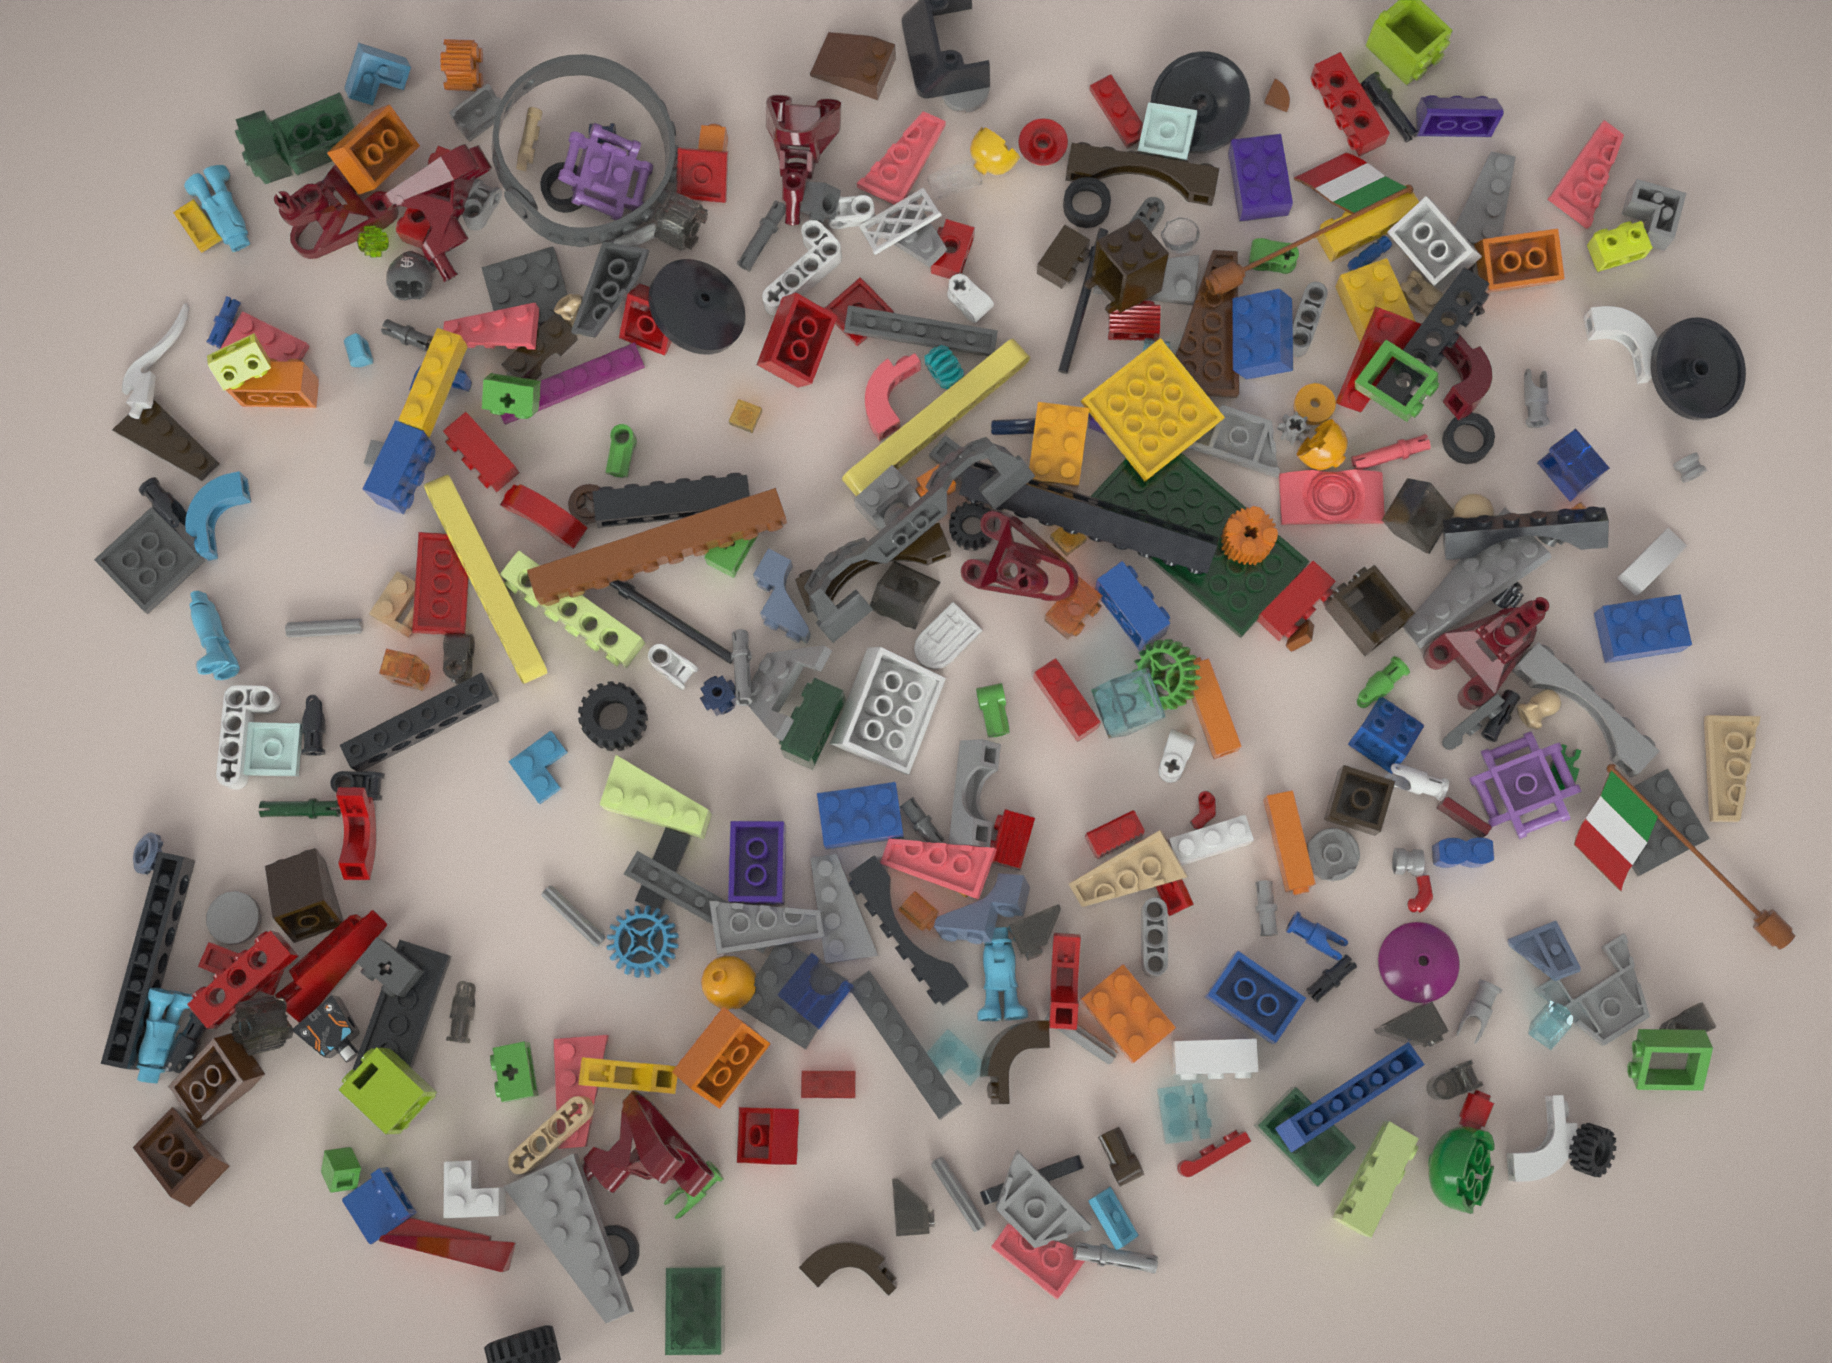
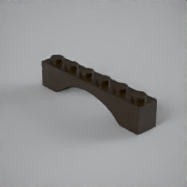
M1086 142L1071 144L1065 181L1073 182L1083 177L1100 180L1114 175H1143L1169 185L1187 202L1212 206L1220 168L1208 163L1194 164L1181 159H1165L1161 155L1148 156L1142 155L1137 151L1124 152L1109 146L1101 148L1091 146Z
M935 523L889 562L906 561L928 566L951 557V549L940 523ZM866 559L852 563L831 580L825 591L826 595L833 602L838 592L854 576L882 563ZM812 569L800 573L799 577L795 579L808 613L812 612V609L810 608L809 594L804 586L813 572Z

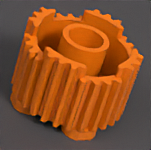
M444 39L443 44L446 45V52H441L440 54L441 71H444L447 82H443L444 89L476 91L477 88H482L483 74L479 73V63H483V49L478 47V43L475 40Z
M1257 506L1247 507L1245 510L1243 508L1240 511L1237 510L1235 514L1231 515L1222 530L1221 538L1223 539L1221 543L1223 547L1221 549L1225 550L1224 555H1228V559L1232 558L1233 561L1238 560V563L1242 561L1244 565L1247 562L1249 565L1252 563L1256 565L1257 562L1260 563L1270 553L1277 540L1278 532L1277 528H1274L1276 523H1272L1273 518L1270 519V515H1265V511Z

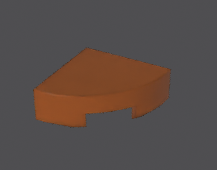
M1274 79L1264 103L1287 112L1290 104V95L1285 85L1279 80Z
M1310 619L1301 624L1299 629L1287 640L1285 646L1291 652L1312 641L1315 625Z

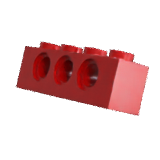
M1339 52L1316 63L1310 77L1311 83L1323 96L1325 107L1334 114L1337 127L1346 134L1349 147L1355 150L1360 157L1384 145L1390 132L1342 53ZM1336 83L1340 87H1334L1331 84ZM1344 103H1348V104H1350L1352 107H1351V108H1348V107L1344 106L1343 104H1344ZM1355 124H1362L1365 128H1359Z
M437 146L435 153H432L428 159V165L451 150ZM451 188L435 194L450 198ZM408 207L404 216L399 218L396 225V232L402 242L422 249L425 240L432 230L422 210ZM425 217L423 221L416 222L418 218Z
M270 930L269 932L261 933L254 940L255 944L249 950L245 949L237 954L234 958L235 962L231 966L218 971L213 976V982L207 987L199 988L192 995L193 999L187 1005L207 1029H218L299 957L279 932ZM262 953H265L267 961L260 967L258 958ZM244 971L246 980L240 985L237 978L239 973ZM223 989L225 999L223 1002L218 1003L217 994Z

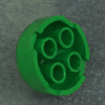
M1467 1126L1456 1127L1444 1133L1437 1141L1428 1160L1429 1182L1435 1197L1443 1205L1457 1211L1473 1214L1474 1206H1481L1490 1188L1494 1166H1490V1151L1495 1150V1144L1492 1135L1488 1131ZM1475 1174L1484 1176L1483 1180L1476 1179Z

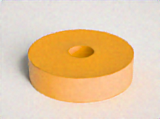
M1312 383L1305 385L1298 391L1294 399V412L1297 411L1298 415L1302 418L1307 416L1306 424L1320 425L1331 418L1336 407L1335 396L1328 387L1322 384ZM1310 402H1317L1319 407L1311 406Z

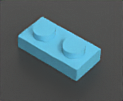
M1111 1187L1088 1200L1116 1250L1124 1247L1139 1236Z

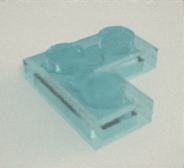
M948 1029L927 1052L942 1075L950 1068L969 1086L980 1076L982 1060Z

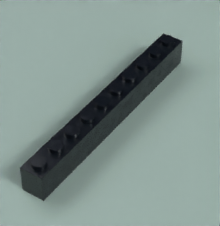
M980 461L974 462L965 471L959 495L965 496V499L970 502L978 503L981 501L989 504L978 488L998 472L996 468ZM1031 479L995 509L1012 511L1014 515L1020 518L1031 517L1037 519L1039 523L1045 526L1056 525L1062 527L1065 532L1070 534L1081 533L1087 535L1092 541H1106L1112 543L1117 549L1127 550L1128 548L1137 551L1142 557L1152 558L1153 556L1162 559V562L1167 565L1177 566L1178 564L1187 567V570L1196 574H1201L1202 572L1208 574L1219 537L1036 479Z

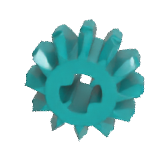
M940 345L937 348L934 347L925 355L927 370L941 388L948 390L964 377L961 364L947 346Z

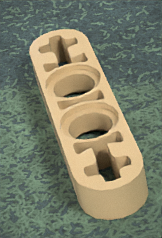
M585 1096L569 1099L510 1154L508 1159L510 1170L515 1174H526L533 1171L590 1119L594 1112L592 1100ZM577 1104H583L581 1108L583 1114H574L579 1109ZM559 1119H563L566 1124V1129L562 1134H559L555 1129L556 1122ZM540 1136L546 1140V1148L542 1152L536 1147L537 1139ZM528 1156V1157L523 1161L524 1166H521V1167H520V1166H519V1163L521 1162V1158H520V1157Z

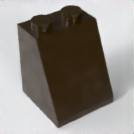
M316 848L305 850L300 854L277 860L265 866L272 918L293 943L335 929L344 921L326 861Z

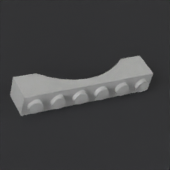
M1539 642L1534 645L1521 658L1512 671L1530 688L1553 690L1572 699L1584 708L1601 729L1608 745L1610 760L1630 778L1639 774L1660 752L1655 747V742L1650 737L1641 735L1635 729V725L1630 719L1621 717L1615 711V707L1611 702L1601 699L1595 693V689L1591 684L1581 681L1574 674L1575 672L1571 666L1561 663L1554 657V652L1548 646L1541 645Z

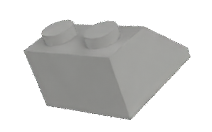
M891 465L857 495L854 501L855 507L880 532L886 527L884 519L876 511L881 504L895 493L903 503L909 506L914 504L920 497L904 476Z

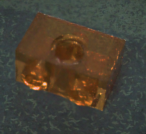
M1079 576L1078 586L1074 594L1066 600L1056 601L1044 618L1047 624L1067 640L1072 635L1077 637L1086 625L1083 622L1090 615L1093 618L1102 608L1100 604L1102 595ZM1071 605H1078L1081 607L1082 613L1073 615L1069 612L1068 608Z
M386 648L379 674L394 685L423 691L424 685H427L431 672L429 670L430 666L417 655Z

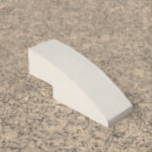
M1667 528L1617 579L1637 596L1687 545Z

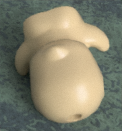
M579 294L566 295L558 301L554 312L561 315L563 320L573 327L583 297Z
M1542 690L1531 697L1529 703L1517 705L1518 716L1526 727L1540 729L1542 727L1541 721L1544 717L1551 716L1559 711L1561 699L1553 690Z

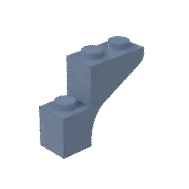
M768 548L753 574L757 582L756 585L766 592L773 590L760 612L764 620L763 624L772 630L777 631L779 628L787 632L786 637L794 642L799 643L801 640L808 643L811 637L809 628L786 592L787 578L793 568L790 559Z
M998 873L994 888L985 898L938 916L934 927L940 937L946 941L954 942L958 939L967 940L973 944H981L982 942L992 943L998 914L1008 918L1015 915L1024 916L1030 886L1024 875Z

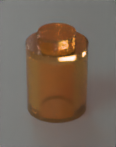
M916 890L898 909L902 915L922 932L925 929L931 931L934 928L935 920L940 912Z

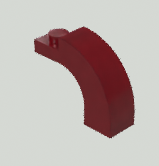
M1461 335L1452 348L1447 346L1442 353L1457 370L1461 378V382L1452 386L1442 401L1458 420L1468 416L1476 409L1490 389L1493 378L1492 367L1481 346L1472 349Z

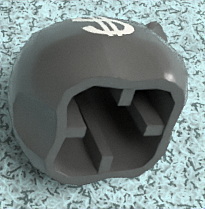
M414 251L404 252L388 267L386 272L387 286L392 295L399 300H420L431 289V273L435 272L437 268L433 261L428 262L426 257Z

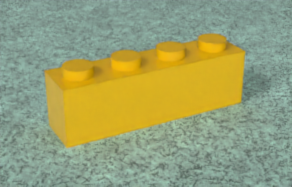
M1414 192L1412 194L1406 193L1316 238L1328 259L1332 262L1387 235L1388 231L1412 210L1419 201ZM1345 211L1340 218L1335 220L1330 218L1320 225L1319 230L1351 214Z
M440 328L436 329L398 419L401 423L423 431L429 438L468 347L461 335Z

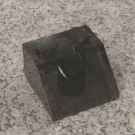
M1407 478L1382 521L1394 535L1421 551L1430 554L1443 533V520L1451 519L1454 510L1431 482Z
M894 561L877 583L870 606L879 615L891 618L905 627L916 630L923 620L941 582Z
M1059 904L1009 924L1008 932L1020 959L1026 957L1027 961L1042 955V950L1045 949L1061 911Z
M1433 1002L1420 1004L1374 1029L1378 1035L1403 1043L1409 1042L1412 1046L1422 1045L1423 1048L1431 1047L1443 1041L1442 1035L1449 1031Z
M894 1177L892 1185L896 1236L930 1234V1227H935L934 1209H929V1203L900 1177Z

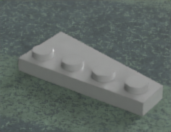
M1496 152L1489 154L1455 226L1466 239L1470 240L1473 247L1475 243L1482 239L1502 236L1516 156Z

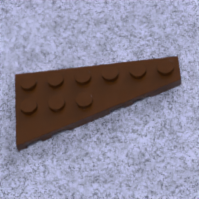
M1213 250L1211 252L1175 355L1206 395L1211 397L1237 398L1239 396V374L1233 371V298L1238 297V287L1222 295H1212L1207 287L1205 277L1210 275L1211 271L1231 261L1237 265L1238 251Z

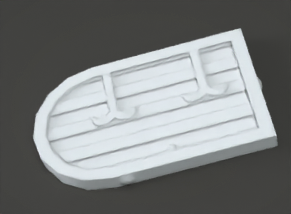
M952 602L918 636L914 646L915 656L919 663L926 668L934 670L944 668L954 661L982 632V629Z

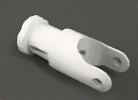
M1396 763L1391 766V770L1394 774L1400 776L1386 774L1384 777L1394 780L1395 787L1419 795L1421 793L1436 797L1439 801H1443L1449 787V780L1446 778H1435L1429 776L1425 771Z

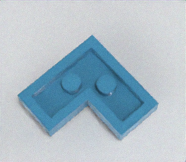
M549 731L508 762L536 801L541 804L561 789L547 768L568 752L555 734Z

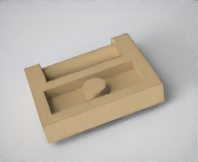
M529 107L527 110L525 127L518 151L516 169L526 171L528 163L533 164L535 149H532L534 141H538L540 126H537V124L541 120L543 112L535 107Z
M397 571L369 613L371 617L407 638L412 633L414 606L402 624L397 621L415 595V581Z

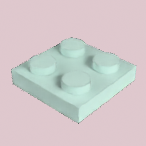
M1148 102L1138 152L1143 155H1161L1167 159L1187 161L1198 114L1197 110Z
M248 722L244 774L251 776L299 777L302 724Z

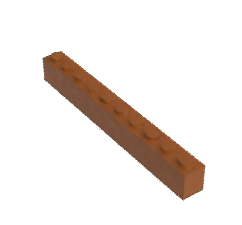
M773 488L528 569L527 572L536 600L540 605L550 606L567 596L571 598L581 596L585 593V590L591 588H605L610 585L609 582L618 579L620 581L632 579L635 576L634 574L642 571L645 573L656 571L663 564H678L685 557L691 555L702 556L708 553L709 549L718 546L719 548H726L734 543L733 541L742 538L750 540L757 537L758 533L766 530L769 532L777 531L783 528L784 524H787V520L777 490Z

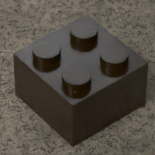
M1343 765L1337 772L1324 820L1376 836L1382 830L1395 781Z

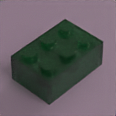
M340 92L271 120L286 159L297 176L333 161L327 152L357 126L349 106Z
M815 677L811 684L807 683L801 695L804 700L800 707H795L791 715L794 722L784 740H779L780 750L784 758L812 771L846 702L843 690Z
M1290 1087L1253 1126L1312 1186L1318 1187L1346 1159L1356 1146L1333 1125L1298 1149L1290 1152L1275 1128L1313 1104L1297 1087Z
M725 1265L667 1267L665 1355H721L725 1351Z

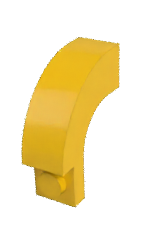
M582 1057L579 1085L675 1094L677 1076L672 1071L676 1066Z

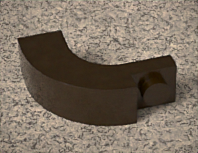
M1049 1020L1014 1024L1001 1031L990 1042L983 1055L980 1077H990V1082L987 1085V1095L991 1099V1105L1010 1104L1009 1070L1014 1058L1026 1049L1050 1048Z
M841 1241L826 1245L814 1252L799 1267L817 1287L835 1271L846 1267H853L867 1273L888 1296L897 1288V1285L894 1283L897 1279L896 1276L887 1267H884L883 1270L879 1267L886 1257L876 1249L859 1242Z

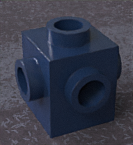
M722 675L720 677L713 676L703 683L704 686L700 688L703 696L700 697V700L707 711L712 709L715 715L718 716L720 714H727L735 708V705H737L735 702L736 690L732 680L726 682ZM722 690V694L719 697L714 696L715 693Z

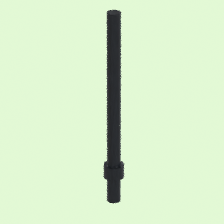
M1099 228L1095 244L1091 246L1089 252V265L1058 369L1059 372L1068 374L1092 288L1087 289L1084 283L1092 277L1096 243L1098 239L1108 235V230Z
M619 579L609 582L610 586L619 591L618 594L626 600L630 598L727 663L731 664L733 662L730 651L636 591V587L626 581L624 583Z

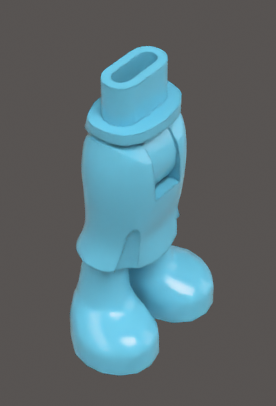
M214 165L203 170L204 175L216 193L211 196L208 190V184L203 175L196 173L186 180L184 187L189 195L197 196L200 199L202 208L208 213L216 232L223 239V242L230 246L232 252H237L249 246L250 241L247 238L248 231L245 221L233 201L232 193L228 191L225 184L230 179V172L227 166Z
M201 591L191 592L192 602L189 606L192 623L199 636L201 646L206 649V655L196 663L197 672L202 675L213 673L216 680H226L236 676L240 671L237 658L228 645L230 641L224 634L221 619L215 609V605L208 600L206 593Z
M995 928L992 943L984 942L983 966L985 984L983 989L986 990L985 1006L978 1010L977 1020L984 1022L1002 1020L999 992L1003 991L1004 1020L1012 1021L1029 1018L1027 1008L1019 1004L1016 988L1019 986L1015 976V952L1012 946V939L1008 938V928Z
M161 988L149 989L150 1012L149 1018L146 1019V1032L139 1049L137 1068L140 1071L137 1078L138 1081L157 1084L160 1073H165L163 1068L164 1062L169 1055L176 1033L180 1028L178 1024L180 1016L184 1009L189 1008L187 1004L193 999L192 994L175 990L168 991ZM168 1005L166 1018L162 1019L164 1010Z

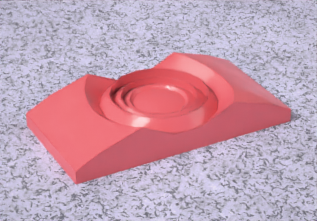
M1353 469L1339 472L1304 470L1279 474L1281 525L1385 523L1382 472Z

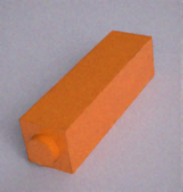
M1198 657L1193 663L1194 665L1201 666L1196 670V675L1202 678L1195 680V684L1199 689L1191 690L1194 695L1192 702L1212 757L1216 759L1237 752L1242 746L1209 658L1201 660V657Z
M1293 790L1267 795L1263 801L1285 892L1293 891L1294 895L1310 892L1309 887L1314 886L1316 883Z

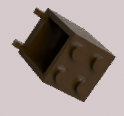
M1138 218L1097 240L1092 277L1084 285L1087 289L1098 286L1111 301L1105 307L1108 314L1116 310L1122 313L1162 291L1169 252Z
M1373 565L1368 570L1366 567H1363L1352 576L1353 578L1348 582L1349 585H1346L1344 582L1332 591L1333 594L1328 598L1330 602L1325 607L1327 612L1364 656L1404 627L1416 614L1376 565ZM1359 590L1364 598L1350 608L1344 600Z

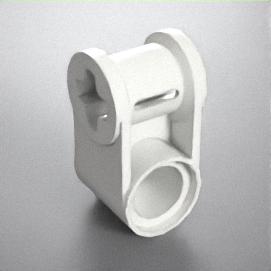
M867 195L840 197L835 220H829V227L833 229L856 227L875 217L876 212L873 200ZM862 208L869 209L866 213L858 212Z
M956 274L949 280L948 299L971 322L976 323L994 306L992 299L984 291L980 290L967 276Z
M656 644L648 652L651 665L682 690H684V684L693 672L696 673L699 670L689 660L678 655L664 644ZM665 652L668 654V658L663 663H657L654 661L656 654Z
M1171 729L1158 770L1159 776L1163 781L1173 783L1179 780L1194 747L1195 737ZM1170 764L1175 765L1173 773L1167 772Z

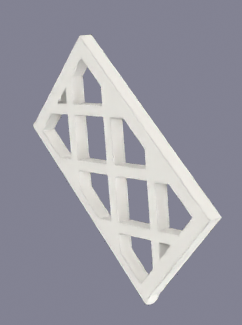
M922 188L859 225L872 247L873 253L876 255L941 217L942 214L937 210L925 189ZM924 198L921 205L912 204L917 199ZM902 210L899 218H889L890 215ZM908 210L918 211L915 219H905ZM924 211H931L934 213L928 216L927 218L921 220ZM879 223L876 232L867 231L868 228ZM885 224H895L892 233L882 232ZM901 225H912L905 231L898 233ZM879 238L888 239V241L878 247L876 246Z

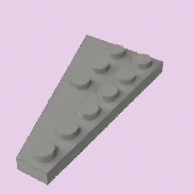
M1504 507L1499 515H1505L1510 512ZM1523 536L1496 543L1484 549L1473 558L1460 559L1416 611V614L1403 627L1405 632L1419 648H1422L1551 559L1550 552L1534 536Z
M578 1153L571 1154L504 1186L505 1190L605 1323L612 1322L634 1312Z

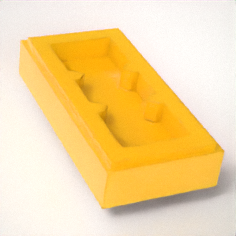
M194 199L173 212L201 253L223 240Z

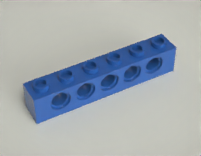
M1407 1042L1275 1129L1290 1152H1293L1425 1064L1412 1045Z

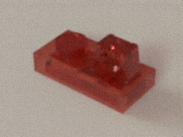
M802 1071L801 1098L856 1099V1071Z

